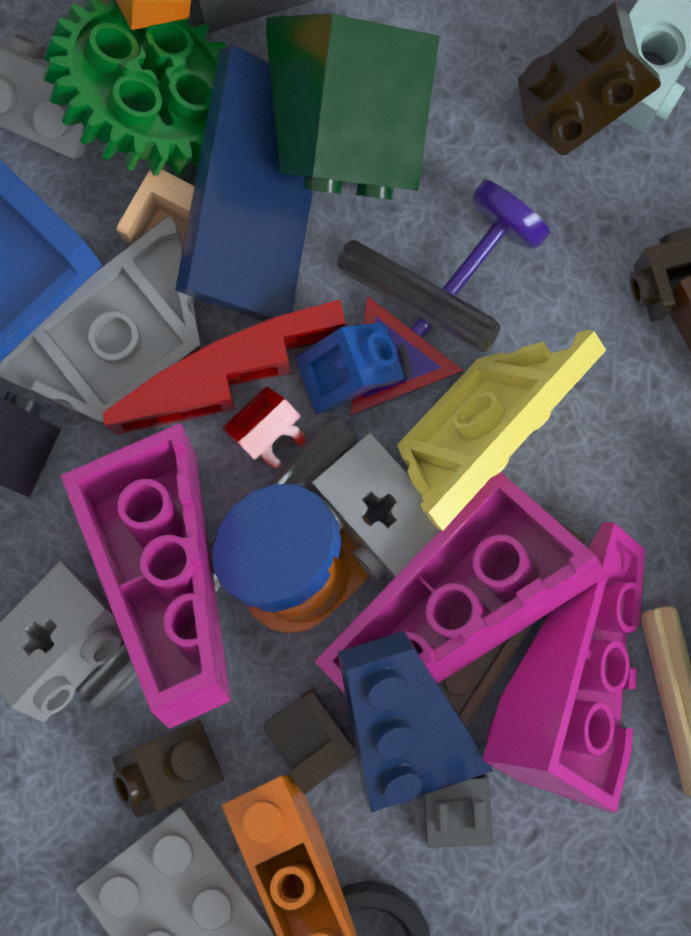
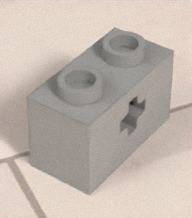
M371 433L367 434L312 482L311 492L317 494L338 521L339 531L343 529L359 547L352 554L360 566L376 582L380 581L384 576L391 582L440 531L422 510L420 504L424 501L421 494L412 484L409 475ZM366 502L374 508L380 507L383 503L390 508L391 511L386 519L387 524L390 526L389 528L380 521L373 523L371 526L364 522L363 519L368 510Z
M61 561L0 622V696L10 708L43 723L52 714L59 712L68 705L74 696L75 689L97 666L108 662L117 653L123 640L109 601L88 579Z

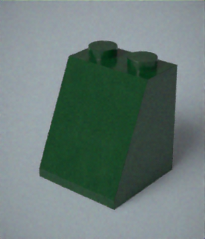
M337 14L267 17L266 39L280 173L304 176L303 189L341 194L342 181L357 183L356 195L379 199L392 200L394 188L418 191L439 36Z

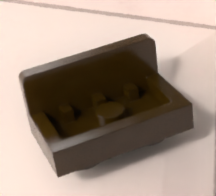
M615 1L597 16L584 20L569 38L547 55H542L532 61L525 72L518 77L524 123L557 153L564 156L660 88L659 74L639 55L630 16Z

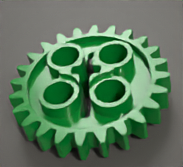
M88 0L85 9L74 3L70 7L67 18H59L45 53L44 60L49 63L43 77L44 81L54 85L49 98L50 102L57 105H68L62 123L64 125L82 123L85 127L80 139L83 145L99 139L105 143L102 158L108 160L117 151L124 153L127 169L131 171L136 167L139 159L147 160L153 175L158 176L167 161L178 175H183L189 162L198 168L219 52L227 46L225 42L209 43L205 37L210 26L202 24L193 28L187 24L188 18L131 30L116 0H108L106 4L102 0Z

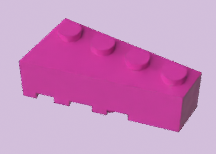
M179 423L60 475L150 711L169 729L231 701L197 454L182 423Z
M500 472L487 481L450 524L434 536L314 662L345 694L338 652L404 631L439 684L602 580L607 574L592 551Z

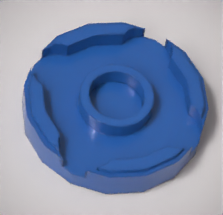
M273 484L255 490L234 505L218 527L212 549L214 572L224 589L246 606L258 607L261 611L279 612L299 606L320 591L331 576L328 569L333 563L334 555L338 559L342 544L338 521L317 494L300 485Z

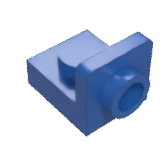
M383 323L341 327L294 357L315 414L334 411L373 388L395 385L405 377L397 357L396 347Z

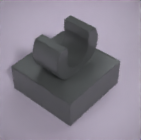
M477 776L424 795L426 842L428 848L493 845L488 776Z

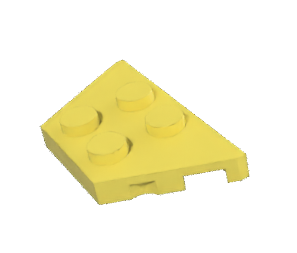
M585 330L577 332L573 344L568 349L553 353L550 352L543 341L523 346L511 353L500 352L478 358L397 444L402 459L409 467L407 472L411 482L424 501L420 504L422 510L437 529L443 531L487 481L506 467L509 457L533 431L546 423L553 408L606 351L595 331Z

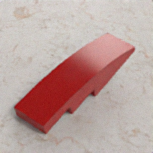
M340 299L274 317L209 344L155 374L104 411L102 414L105 426L115 435L236 410L231 386L291 374L286 350L314 345L341 327H346Z

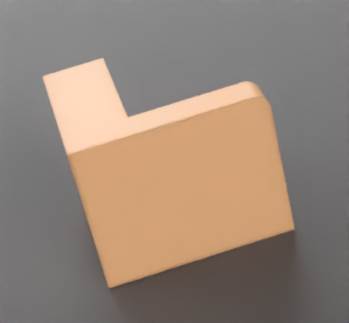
M149 170L117 226V232L125 246L129 247L170 215L179 229L183 248L194 186L164 170H161L158 176L153 175L151 170Z

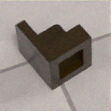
M313 688L268 720L263 727L265 733L291 767L289 774L304 795L356 756L353 742Z

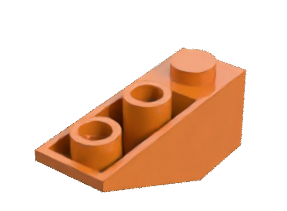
M290 775L280 776L221 805L277 936H357L323 834L306 796Z

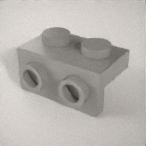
M10 33L8 39H0V127L72 159L82 157L87 144L83 145L80 142L85 127L82 123L64 125L62 119L68 105L52 104L49 100L54 85L44 81L43 77L49 63L44 60L46 45L33 37L20 33Z

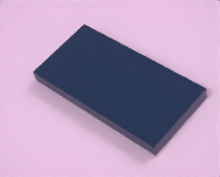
M234 45L225 47L219 52L175 291L261 321H267L277 316L292 313L313 190L303 189L304 176L280 173L269 63Z

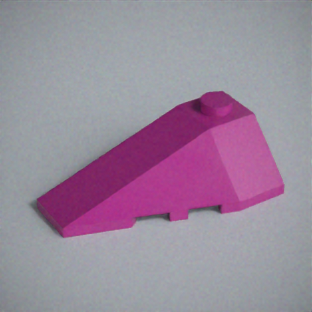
M603 522L588 549L597 556L607 576L549 613L499 699L493 723L488 730L487 745L482 760L518 782L603 811L617 813L632 752L633 728L620 727L623 689L636 690L637 668H629L626 635L636 631L640 626L645 549L615 522Z

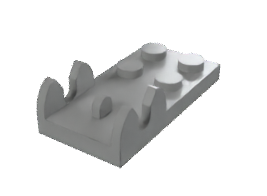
M184 804L76 888L109 936H277L270 921Z

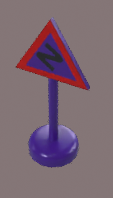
M484 179L472 196V202L476 210L492 226L411 329L367 296L363 325L383 323L386 326L389 336L396 347L397 357L405 377L395 385L373 388L353 399L350 416L464 372V370L422 338L504 235L522 247L534 249L540 246L551 233L544 221L515 195L490 180Z

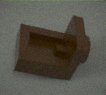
M691 228L680 229L659 239L660 245L646 248L633 265L635 271L630 273L632 295L639 308H647L651 322L664 319L676 305L669 281L691 275Z
M201 720L113 757V764L116 769L113 773V784L116 793L123 805L131 808L137 818L158 812L225 780Z

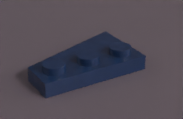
M404 631L338 652L362 790L371 813L396 804L407 803L416 797L493 771L491 765L482 760L483 751L467 730L455 708L452 707L433 674Z

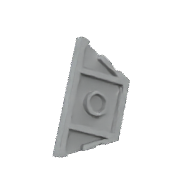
M168 215L83 283L0 362V378L105 425L102 414L104 411L155 374L202 349L203 344L193 297L175 291L183 248L179 229L171 216Z

